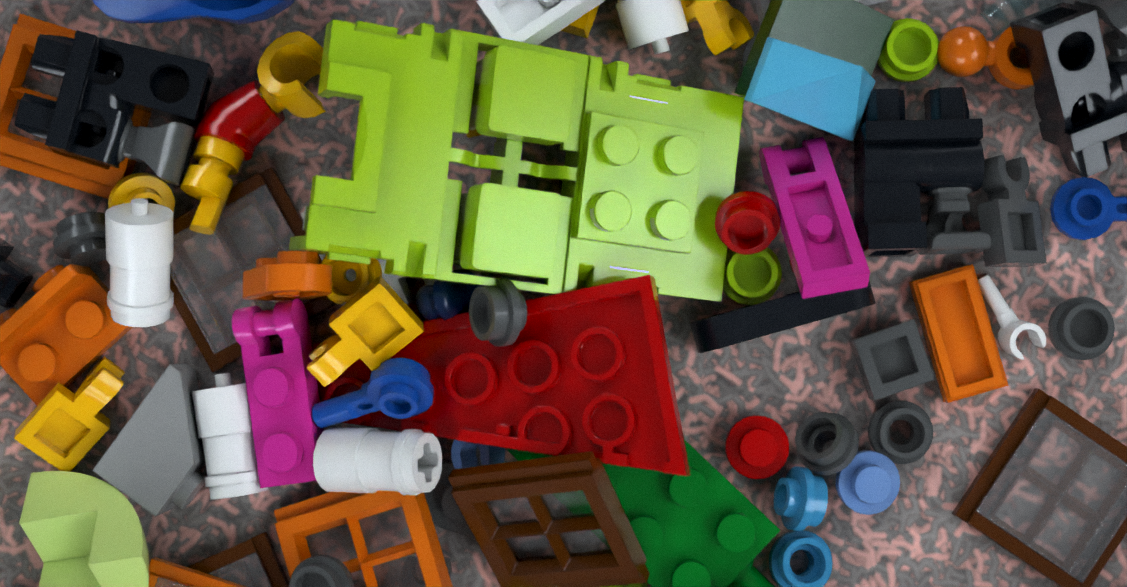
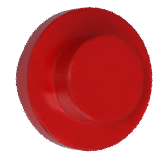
M743 191L732 194L723 200L717 208L715 214L716 233L720 240L736 253L749 255L761 252L770 245L779 232L780 216L778 208L769 197L758 192Z
M751 415L738 420L730 428L725 439V454L730 465L739 474L751 479H765L776 474L784 466L789 454V441L784 429L776 421L761 415Z

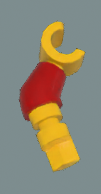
M300 31L289 32L276 38L265 49L259 59L257 68L259 81L253 80L219 98L203 114L194 132V139L198 144L193 157L198 161V164L188 166L180 185L183 192L200 201L189 230L208 235L214 234L233 187V181L228 176L237 174L242 162L250 160L256 147L285 120L283 110L287 109L292 115L299 118H312L326 112L322 102L304 86L311 77L320 74L323 55L321 45L307 34Z

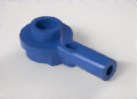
M1088 177L1071 179L1059 186L1052 196L1050 205L1052 221L1057 229L1069 238L1077 240L1097 238L1109 229L1113 221L1127 222V196H1113L1109 188L1097 179Z
M392 358L386 360L378 369L371 371L369 381L362 384L360 390L314 404L312 407V418L319 428H326L379 410L385 415L396 419H406L427 411L433 403L434 387L430 381V374L422 364L411 359Z

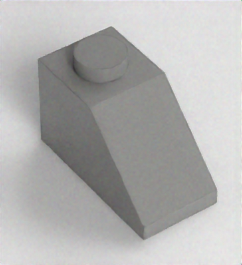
M186 363L169 364L92 470L155 517L173 509L175 505L183 510L196 497L205 484L204 476L199 473L205 465L202 438H198L192 391L199 390L196 370Z

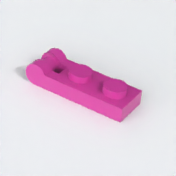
M819 137L804 140L802 147L783 151L780 145L760 148L759 157L764 182L768 185L772 201L776 204L779 211L780 228L802 299L868 287L870 270L825 139ZM801 172H807V173H804V174H798V175L790 176V174H796V173H801Z
M295 298L279 301L275 304L274 309L262 310L257 305L238 308L232 315V330L236 341L241 345L260 488L317 481L313 468V455L316 442L324 428H319L312 418V407L320 402L317 379L306 369L307 365L312 362L309 353L313 348L305 305L300 299ZM278 334L282 339L284 353L272 355L269 336Z

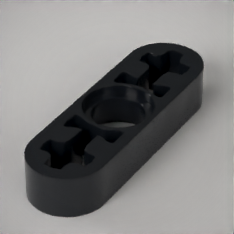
M869 281L866 288L802 299L800 291L770 301L748 305L690 322V327L698 353H703L876 304Z

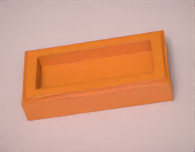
M973 264L908 282L943 402L950 403L1009 386Z

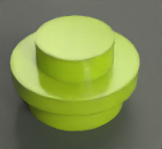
M912 18L897 20L892 24L877 63L883 73L895 81L907 83L920 80L928 75L938 62L939 40L932 28L920 20Z
M767 247L761 252L749 255L739 254L731 249L727 251L723 292L730 299L740 304L754 305L768 300L775 294L781 282L782 269L778 257L770 248Z

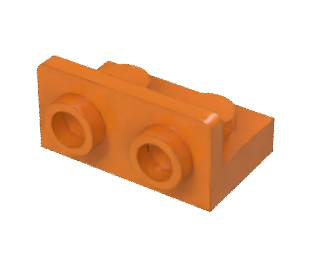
M69 264L66 267L57 265L51 268L33 284L32 290L35 295L18 310L11 308L0 314V366L37 406L58 382L67 388L133 328L113 321L111 310L107 306V294L110 290L88 266Z

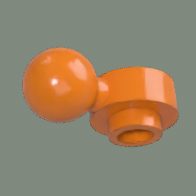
M960 26L949 30L939 41L937 51L938 62L942 69L952 76L968 77L980 71L984 66H988L995 80L1007 88L1022 90L1034 86L1029 64L1025 69L1015 67L1010 60L1011 50L1019 48L1016 47L1011 26L997 35L993 41H987L979 30L968 26Z

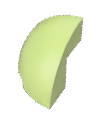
M42 471L31 473L19 524L43 561L39 587H149V553L144 530L133 505L125 495L101 479L78 472Z

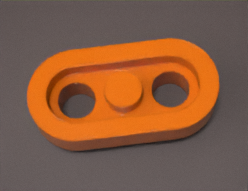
M280 251L277 252V258L256 259V268L243 272L242 298L246 300L284 301L295 298L307 300L332 294V266L318 264L317 252Z

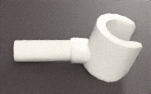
M989 274L980 278L978 283L981 293L1001 326L998 332V342L1001 349L1013 357L1024 360L1022 353L1016 346V338L1023 330L1027 331L1033 345L1044 348L1046 336L1041 327L1018 319L1013 309L1009 308Z

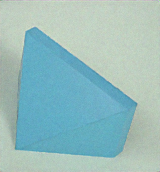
M767 37L744 100L845 140L853 141L876 81L862 66Z

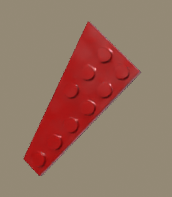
M651 275L525 300L527 305L526 324L520 331L516 341L509 346H494L489 340H479L471 328L469 312L457 314L447 320L438 318L423 321L424 332L390 359H411L419 362L428 370L430 381L434 387L433 403L429 409L419 415L406 419L392 418L379 410L342 422L400 432L405 429H421L424 433H433L436 437L552 456L592 451L595 458H600L604 464L691 476L655 278ZM320 343L312 344L313 350H314ZM359 358L329 385L324 387L317 380L320 402L360 390L362 384L369 381L371 370Z

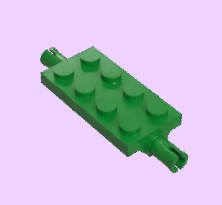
M684 440L691 476L602 463L647 558L645 564L650 573L647 583L651 587H775L753 566L754 558L780 532V529L687 441ZM505 448L518 461L552 456ZM583 490L554 493L575 515L593 513ZM601 529L592 530L609 546Z

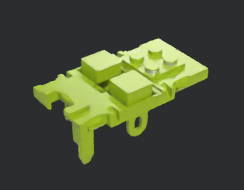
M332 19L326 24L318 96L324 98L336 96L360 100L351 179L347 180L320 175L313 176L309 207L305 206L302 230H306V235L290 237V251H312L321 255H327V259L361 264H370L371 258L386 260L384 274L478 286H497L496 279L498 278L452 273L453 264L461 265L463 269L529 278H545L544 284L510 281L518 291L550 295L651 275L655 278L658 295L721 302L727 246L716 233L715 214L721 202L734 193L744 97L682 85L674 87L671 86V80L641 74L630 76L628 75L629 64L627 62L614 61L605 65L602 64L603 59L601 57L452 28L443 33L434 32V25L420 23L414 27L413 34L406 33L405 35L397 34L398 28L358 20L355 23ZM478 50L486 51L484 58L477 61ZM476 129L481 135L497 137L496 142H494L493 155H481L463 149L451 148L452 134H468L469 130ZM523 142L546 146L560 143V150L566 151L564 166L543 165L521 160ZM449 162L459 163L472 168L490 169V183L473 185L469 188L468 193L461 194L463 181L447 179ZM519 174L543 179L563 180L561 196L552 192L519 188Z

